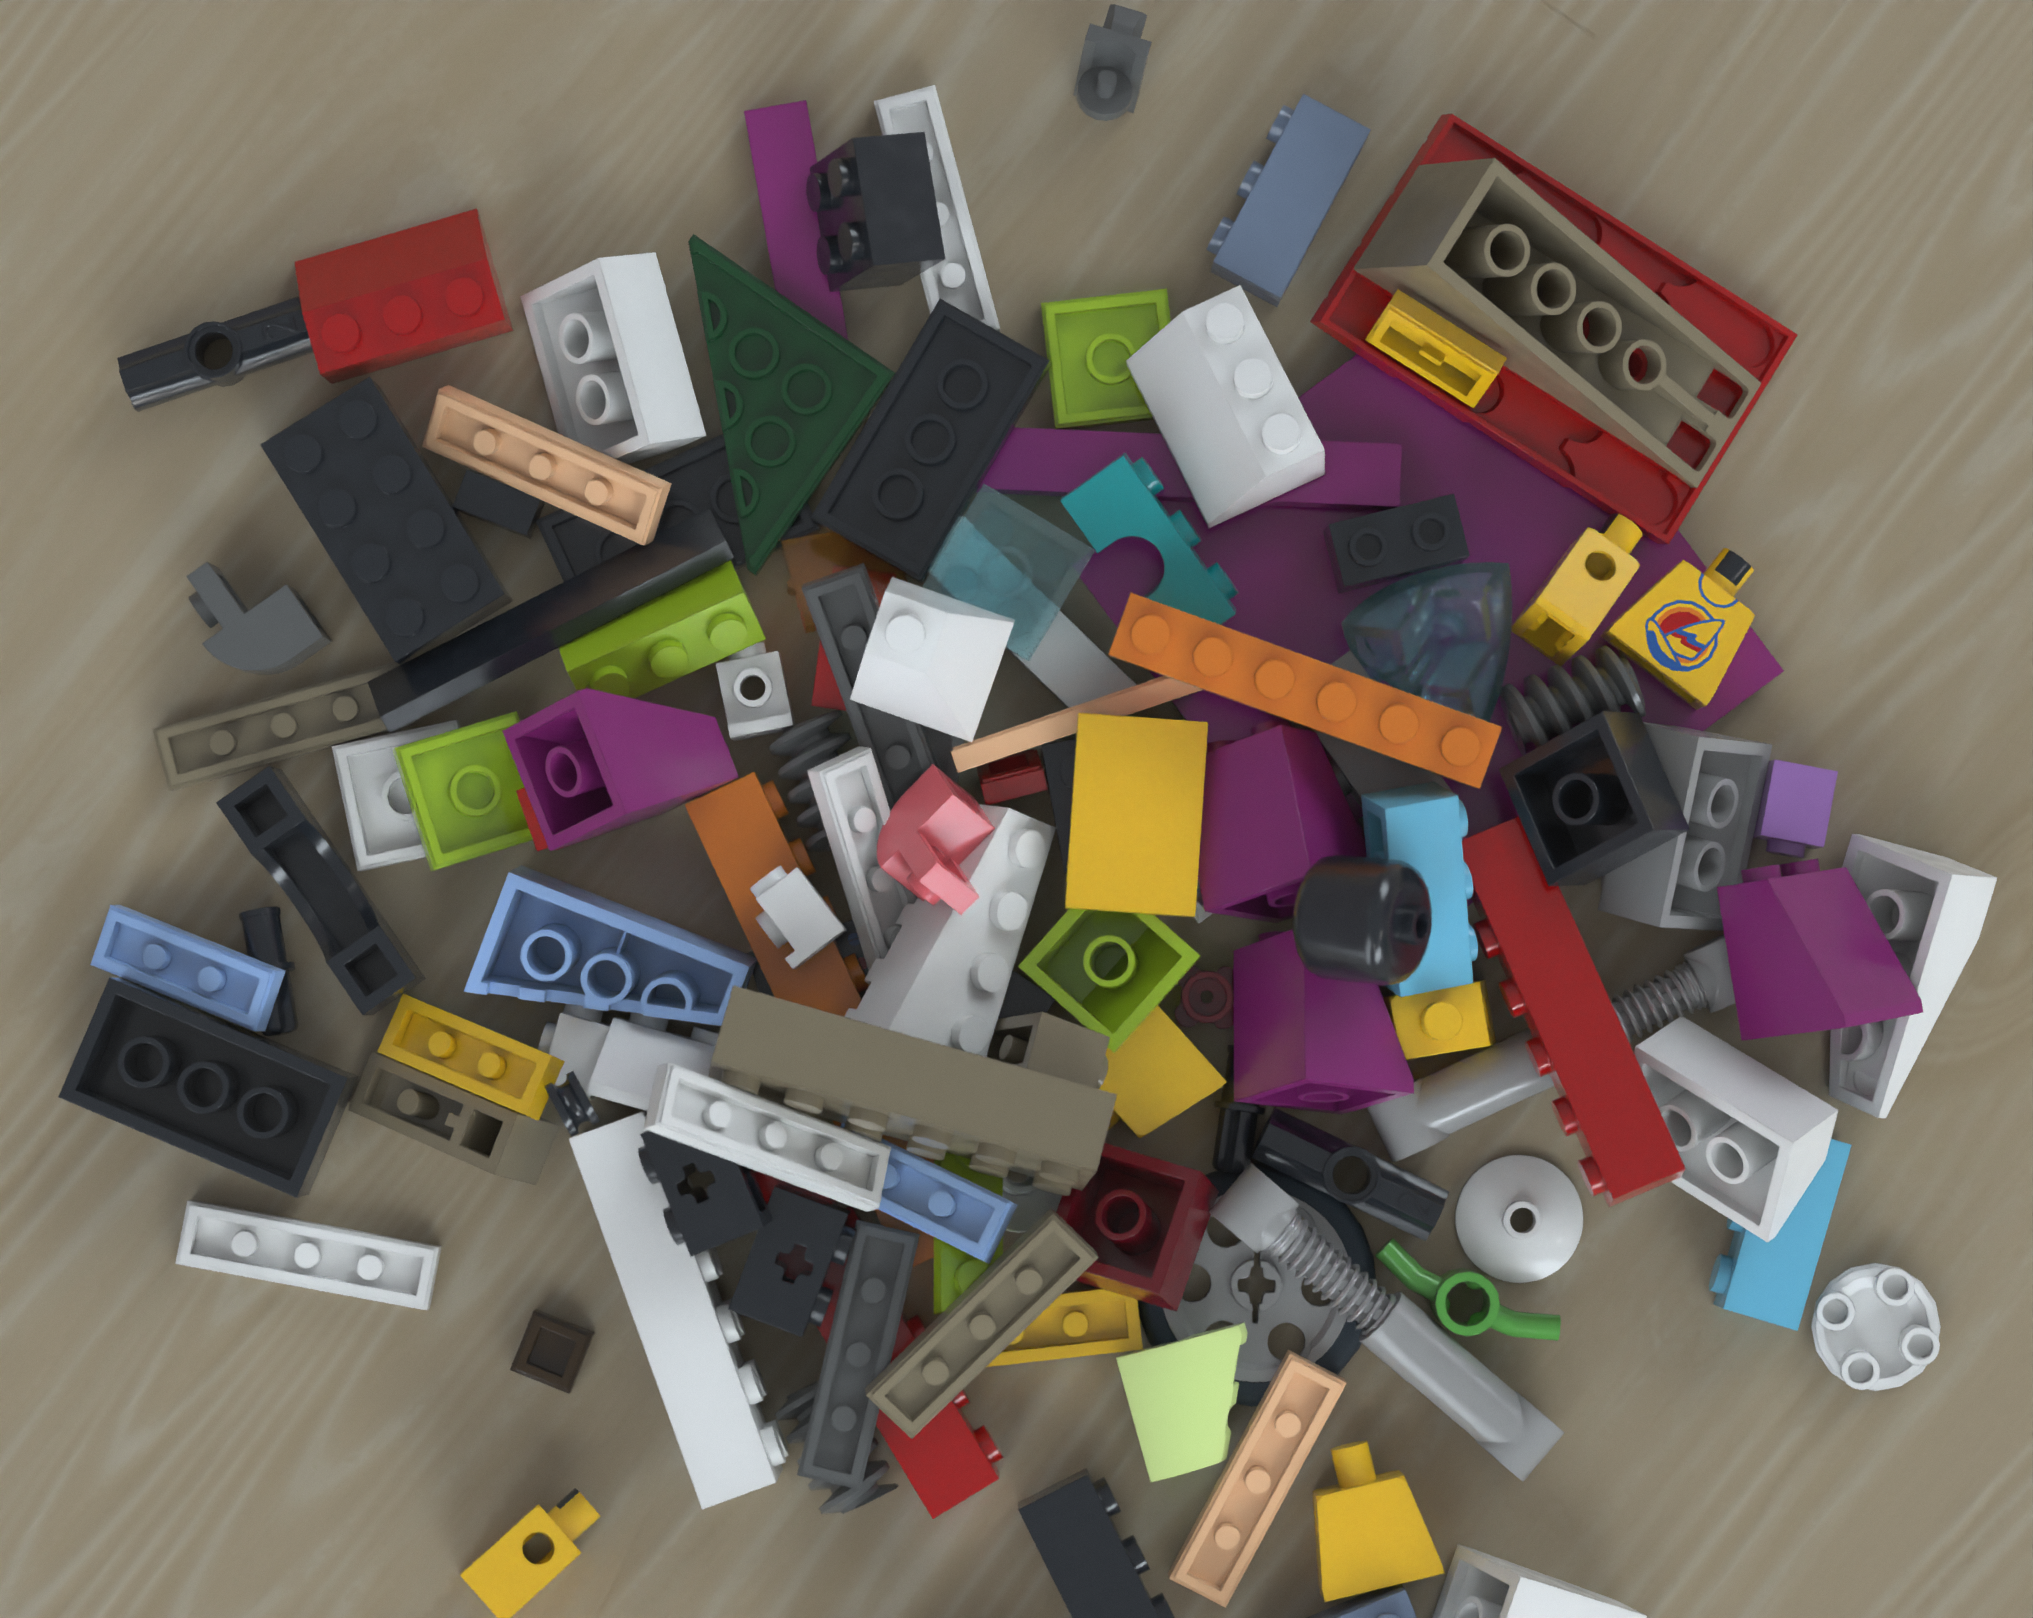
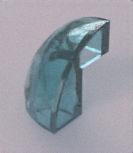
M1476 562L1444 566L1409 576L1379 590L1360 603L1341 623L1349 649L1372 680L1377 682L1386 681L1393 688L1490 722L1503 684L1511 640L1512 584L1509 563Z

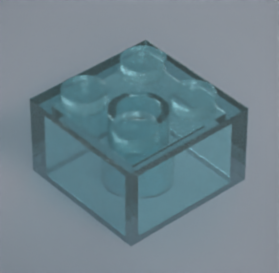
M983 484L922 588L1015 620L1005 649L1026 661H1030L1095 549L988 485Z

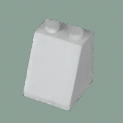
M1458 1544L1432 1618H1647V1616L1615 1599Z

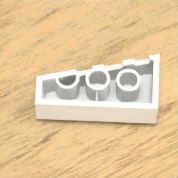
M979 804L995 829L959 865L979 895V898L962 915L942 899L935 905L930 904L926 900L922 901L919 898L913 904L906 903L895 925L901 928L885 958H876L864 979L869 984V987L857 1009L848 1008L844 1017L986 1057L1056 827L1010 808Z

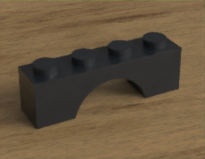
M268 766L216 802L252 856L264 866L294 904L317 940L327 965L362 1015H374L403 993H406L426 979L282 769Z

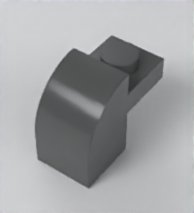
M206 562L186 576L196 590L188 598L197 613L210 628L218 623L223 628L202 644L214 657L229 666L257 675L279 674L295 668L333 642L297 590L287 584L248 610L221 570L213 564Z

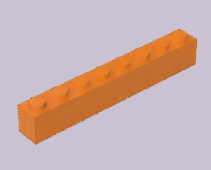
M752 772L685 804L687 812L774 997L843 1017L848 1008L857 1009L862 1000L860 992L867 990L869 984L864 981L866 975L855 953L843 957L836 940H834L800 967L792 969L785 958L795 951L793 947L787 942L778 949L755 919L764 909L758 903L750 888L764 876L779 866L787 874L797 867L802 870L805 876L816 872L802 839L799 837L789 842L779 819L788 815L789 812L774 780L762 784L759 776ZM828 895L822 897L838 918ZM832 1120L835 1126H841V1122ZM887 1135L882 1136V1139L906 1150L908 1141ZM919 1156L927 1161L934 1163V1159ZM875 1209L882 1226L920 1234L913 1267L934 1257L933 1236Z

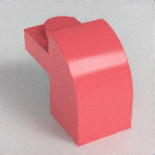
M932 764L891 809L890 816L885 825L882 826L879 834L877 860L880 868L922 901L926 900L930 904L935 905L942 899L962 915L979 898V895L959 865L995 828L976 799Z

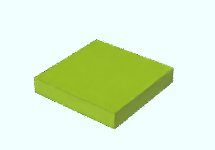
M1167 289L1041 303L1046 355L1051 363L1048 372L1055 429L1071 430L1154 420L1127 367L1126 360L1171 322Z
M517 711L395 747L392 750L431 872L533 840L516 793L517 790L524 788V785L503 734V730L520 722Z

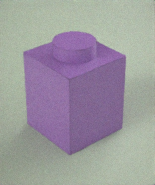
M1776 759L1769 761L1753 838L1767 840L1766 852L1794 858H1804L1805 848L1817 849L1824 847L1838 771Z

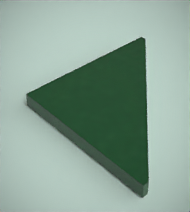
M693 234L688 244L744 546L747 570L757 576L882 397L895 372Z

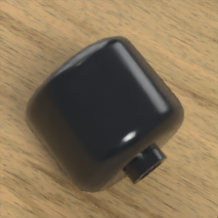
M1333 855L1320 858L1307 870L1297 891L1294 904L1293 935L1297 954L1308 971L1323 979L1384 986L1404 982L1419 968L1428 948L1432 929V905L1429 889L1421 873L1407 862L1361 856Z

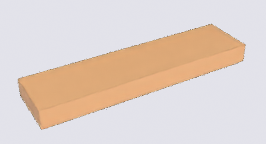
M450 385L438 390L422 447L643 546L654 541L672 484Z
M1161 676L990 734L972 742L952 747L953 751H950V755L956 772L960 773L1076 733L1078 713L1127 716L1201 691L1202 689L1167 676Z
M1287 1350L1168 1572L1170 1580L1226 1608L1347 1383L1343 1377Z

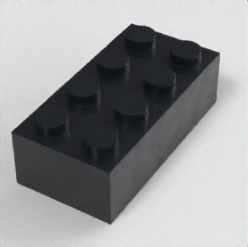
M371 377L366 378L260 444L396 663L402 665L451 640L513 601L460 514L452 507V501L383 390Z
M109 977L58 1097L298 1198L309 1195L359 1076L127 979Z

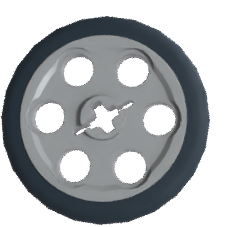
M1253 1164L1299 1204L1297 1214H1301L1305 1220H1308V1228L1316 1227L1317 1235H1325L1326 1242L1334 1243V1250H1342L1343 1257H1351V1265L1359 1264L1360 1272H1368L1369 1279H1376L1374 1256L1365 1232L1346 1203L1340 1202L1334 1197L1265 1164ZM1217 1170L1205 1175L1219 1191L1215 1204L1241 1174ZM1207 1227L1194 1264L1206 1269L1210 1276L1211 1283L1206 1295L1195 1301L1181 1299L1177 1312L1138 1300L1139 1318L1148 1342L1152 1347L1205 1332L1211 1324L1217 1321H1227L1234 1325L1245 1322L1248 1333L1247 1340L1239 1348L1234 1381L1239 1382L1236 1404L1251 1407L1258 1406L1283 1360L1273 1356L1268 1348V1336L1274 1327L1282 1323H1291L1299 1327L1304 1336V1347L1298 1355L1337 1375L1359 1350L1362 1344L1359 1341L1362 1329L1356 1330L1357 1322L1355 1320L1347 1322V1313L1338 1315L1340 1308L1338 1305L1330 1307V1302L1324 1305L1309 1303L1302 1295L1301 1290L1304 1276L1295 1278L1297 1270L1295 1268L1287 1270L1288 1262L1278 1263L1279 1256L1269 1255L1267 1250L1259 1251V1266L1262 1267L1264 1278L1274 1281L1273 1291L1262 1293L1261 1302H1258L1257 1321L1252 1322L1253 1304L1250 1302L1248 1292L1238 1290L1237 1284L1239 1279L1249 1278L1251 1267H1254V1251L1241 1239L1236 1244L1228 1247L1213 1243L1208 1236Z

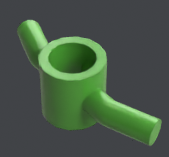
M1394 1238L1387 1241L1375 1254L1408 1289L1429 1299L1431 1310L1438 1322L1455 1334L1463 1336L1479 1335L1485 1330L1492 1328L1512 1337L1559 1340L1560 1315L1518 1312L1501 1305L1498 1292L1492 1282L1474 1270L1466 1268L1451 1269L1438 1276L1424 1269ZM1461 1282H1465L1471 1289H1481L1484 1299L1481 1311L1474 1312L1469 1320L1464 1322L1454 1321L1448 1315L1450 1300L1447 1294L1452 1287Z

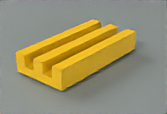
M1397 289L1365 339L1472 408L1476 406L1507 360L1502 354Z

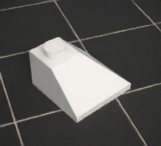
M892 577L884 593L850 700L972 742L1015 620Z

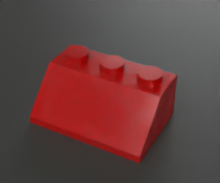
M477 208L294 262L302 314L319 373L330 384L513 331Z

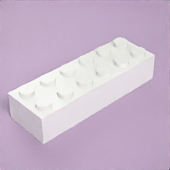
M643 1111L569 1138L698 1500L701 1508L705 1509L776 1483L783 1470L781 1464L786 1462L785 1457L789 1456V1452L778 1421L775 1419L766 1423L759 1402L764 1401L763 1396L767 1395V1391L755 1359L744 1362L737 1341L741 1340L742 1335H745L740 1314L728 1310L732 1298L726 1301L721 1299L715 1279H718L719 1275L724 1273L716 1248H711L691 1257L686 1244L677 1245L667 1228L663 1209L670 1206L661 1183L652 1184L649 1181L639 1159L638 1148L644 1146L640 1134L646 1131L644 1125L647 1111ZM688 1177L687 1180L689 1185L691 1186V1188H694L690 1178Z

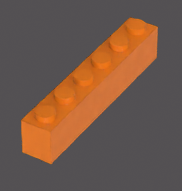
M1134 593L1129 595L1108 653L1111 657L1479 789L1502 729L1501 726Z

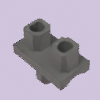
M1112 4L1109 7L1103 27L1094 24L1089 25L1073 95L1076 96L1082 111L1096 120H1114L1122 116L1126 111L1131 113L1135 111L1152 43L1151 41L1141 39L1147 15L1143 12Z

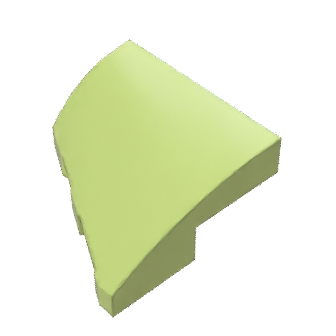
M1245 1322L1193 1334L1182 1340L1128 1352L1116 1357L1150 1482L1189 1473L1227 1459L1231 1430L1228 1426V1414L1237 1400L1239 1382L1234 1381L1240 1345L1246 1343L1248 1333Z

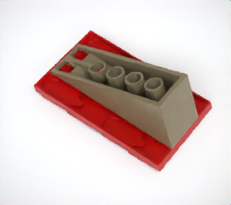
M1454 114L1441 115L1429 133L1428 139L1422 144L1394 188L1395 191L1387 199L1361 240L1362 243L1352 254L1328 292L1327 298H1324L1310 322L1389 376L1397 377L1462 422L1473 425L1563 487L1571 488L1609 515L1617 513L1625 516L1640 528L1643 535L1655 543L1670 544L1798 334ZM1397 289L1507 358L1498 375L1474 408L1365 340Z

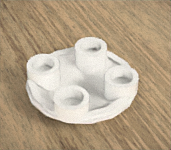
M1879 1263L1851 1267L1831 1280L1816 1301L1811 1324L1816 1352L1832 1374L1845 1381L1846 1384L1854 1389L1879 1391L1900 1387L1922 1373L1925 1367L1933 1362L1939 1353L1941 1326L1936 1302L1920 1280L1900 1267Z

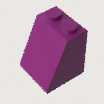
M589 688L579 690L503 730L504 737L550 851L664 814L739 777L715 717Z
M1273 720L1255 725L1251 728L1252 736L1239 741L1219 740L1207 743L1198 879L1205 912L1270 923H1279L1293 918V909L1299 886L1307 870L1320 858L1333 855L1366 857L1364 839L1317 733L1290 727L1289 722L1286 720Z
M1818 858L1741 870L1742 883L1717 887L1741 1041L1848 1028L1923 1013L1921 998L1846 867L1820 871Z
M1293 929L1286 932L1272 931L1261 933L1258 935V942L1233 951L1235 1102L1343 1115L1414 1093V1079L1378 985L1323 979L1308 971L1297 954Z

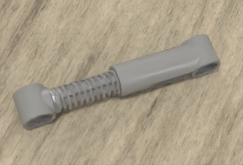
M1724 934L1684 953L1683 964L1676 965L1672 972L1666 970L1664 978L1655 975L1654 983L1645 980L1643 988L1634 985L1633 993L1625 989L1622 998L1614 994L1612 1005L1630 1043L1632 1042V1035L1637 1034L1638 1037L1642 1038L1643 1030L1647 1029L1648 1032L1652 1033L1653 1025L1657 1024L1658 1027L1662 1028V1021L1667 1019L1671 1023L1674 1021V1015L1684 1017L1683 1011L1687 1009L1693 1014L1695 1009L1701 1010L1704 1007L1712 1013L1735 1004ZM1529 1027L1424 1078L1415 1079L1413 1094L1366 1107L1391 1161L1396 1162L1416 1154L1446 1139L1453 1132L1553 1087L1554 1083L1550 1074L1539 1077L1530 1060L1525 1046V1041L1533 1038Z
M1250 1163L1209 1213L1256 1253L1267 1250V1254L1279 1256L1278 1263L1288 1262L1287 1270H1292L1293 1268L1297 1270L1295 1278L1303 1275L1305 1277L1304 1285L1312 1283L1314 1285L1313 1293L1322 1292L1321 1300L1329 1298L1331 1299L1330 1307L1337 1305L1340 1307L1338 1315L1347 1313V1322L1354 1320L1357 1322L1356 1330L1362 1329L1359 1341L1406 1382L1412 1384L1523 1482L1562 1437L1564 1432L1455 1341L1445 1329L1402 1292L1386 1294L1385 1287H1377V1280L1369 1279L1368 1272H1360L1359 1264L1351 1265V1257H1343L1342 1250H1334V1243L1326 1242L1325 1235H1317L1316 1227L1308 1228V1220H1302L1301 1214L1297 1215L1299 1204Z

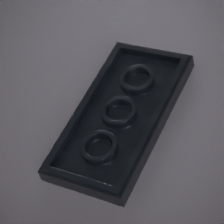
M939 299L810 518L817 524L909 577L923 583L1050 368V360L948 302Z
M723 434L643 470L672 483L655 535L710 508L733 553L734 558L731 561L735 569L746 566ZM808 503L774 552L821 531L818 524L810 518L813 513ZM563 509L535 520L564 582L639 544Z

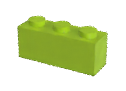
M730 560L559 647V651L576 691L589 688L634 699L765 640L766 637L736 569Z

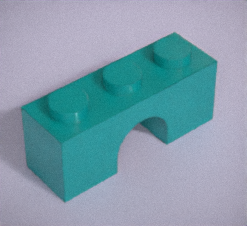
M1123 453L1061 498L1060 502L1097 553L1114 541L1128 536L1144 538L1157 547L1163 557L1164 575L1160 583L1143 597L1219 625L1236 614V607L1230 599L1239 594L1237 588L1218 562L1209 568L1206 567L1193 548L1202 541L1200 536L1180 509L1171 516L1156 496L1157 493L1164 489V486L1143 457L1132 463L1127 454Z

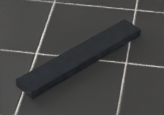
M710 508L655 535L653 542L645 546L637 544L368 681L378 713L388 731L394 732L734 558L733 553Z

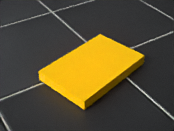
M1078 713L1064 908L1195 917L1208 722Z

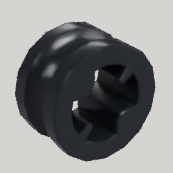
M574 1071L566 1074L567 1078L564 1084L556 1086L551 1082L544 1086L571 1137L579 1133L578 1127L583 1122H590L593 1125L600 1122Z

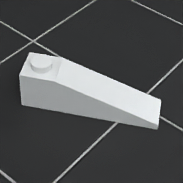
M1852 834L1842 868L1846 867L1916 989L1922 1001L1923 1013L1831 1030L1829 1096L1877 1118H1886L1979 939L1997 877L1944 856L1860 834Z

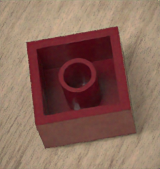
M1104 1143L1096 1173L1082 1191L1071 1188L1070 1195H1062L1056 1213L1096 1251L1099 1257L1075 1281L1177 1312L1211 1216L1209 1211L1213 1208L1219 1193L1218 1189L1201 1171Z

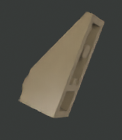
M374 1051L370 1053L348 1109L355 1114L491 1174L536 1185L560 1126L541 1117L539 1121Z

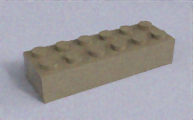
M734 985L708 1075L710 1078L819 1119L823 1117L844 1123V1129L877 1142H881L882 1136L887 1135L908 1141L906 1150L922 1157L944 1160L945 1153L947 1152L971 1159L969 1167L972 1170L989 1176L1006 1178L1009 1170L1034 1177L1032 1182L1034 1187L1049 1193L1065 1196L1070 1195L1071 1188L1082 1191L1096 1173L1117 1094Z

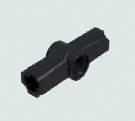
M298 296L222 323L216 321L204 322L193 328L189 334L118 357L117 360L125 391L131 400L133 408L139 412L213 386H233L243 380L248 374L313 353V349L303 318L300 297ZM216 340H230L233 349L231 360L220 369H208L204 363L206 348Z
M1274 1107L1251 1158L1423 1241L1428 1239L1434 1229L1449 1194V1190ZM1348 1156L1360 1158L1367 1170L1365 1183L1361 1188L1353 1192L1339 1190L1333 1181L1335 1165L1339 1160Z

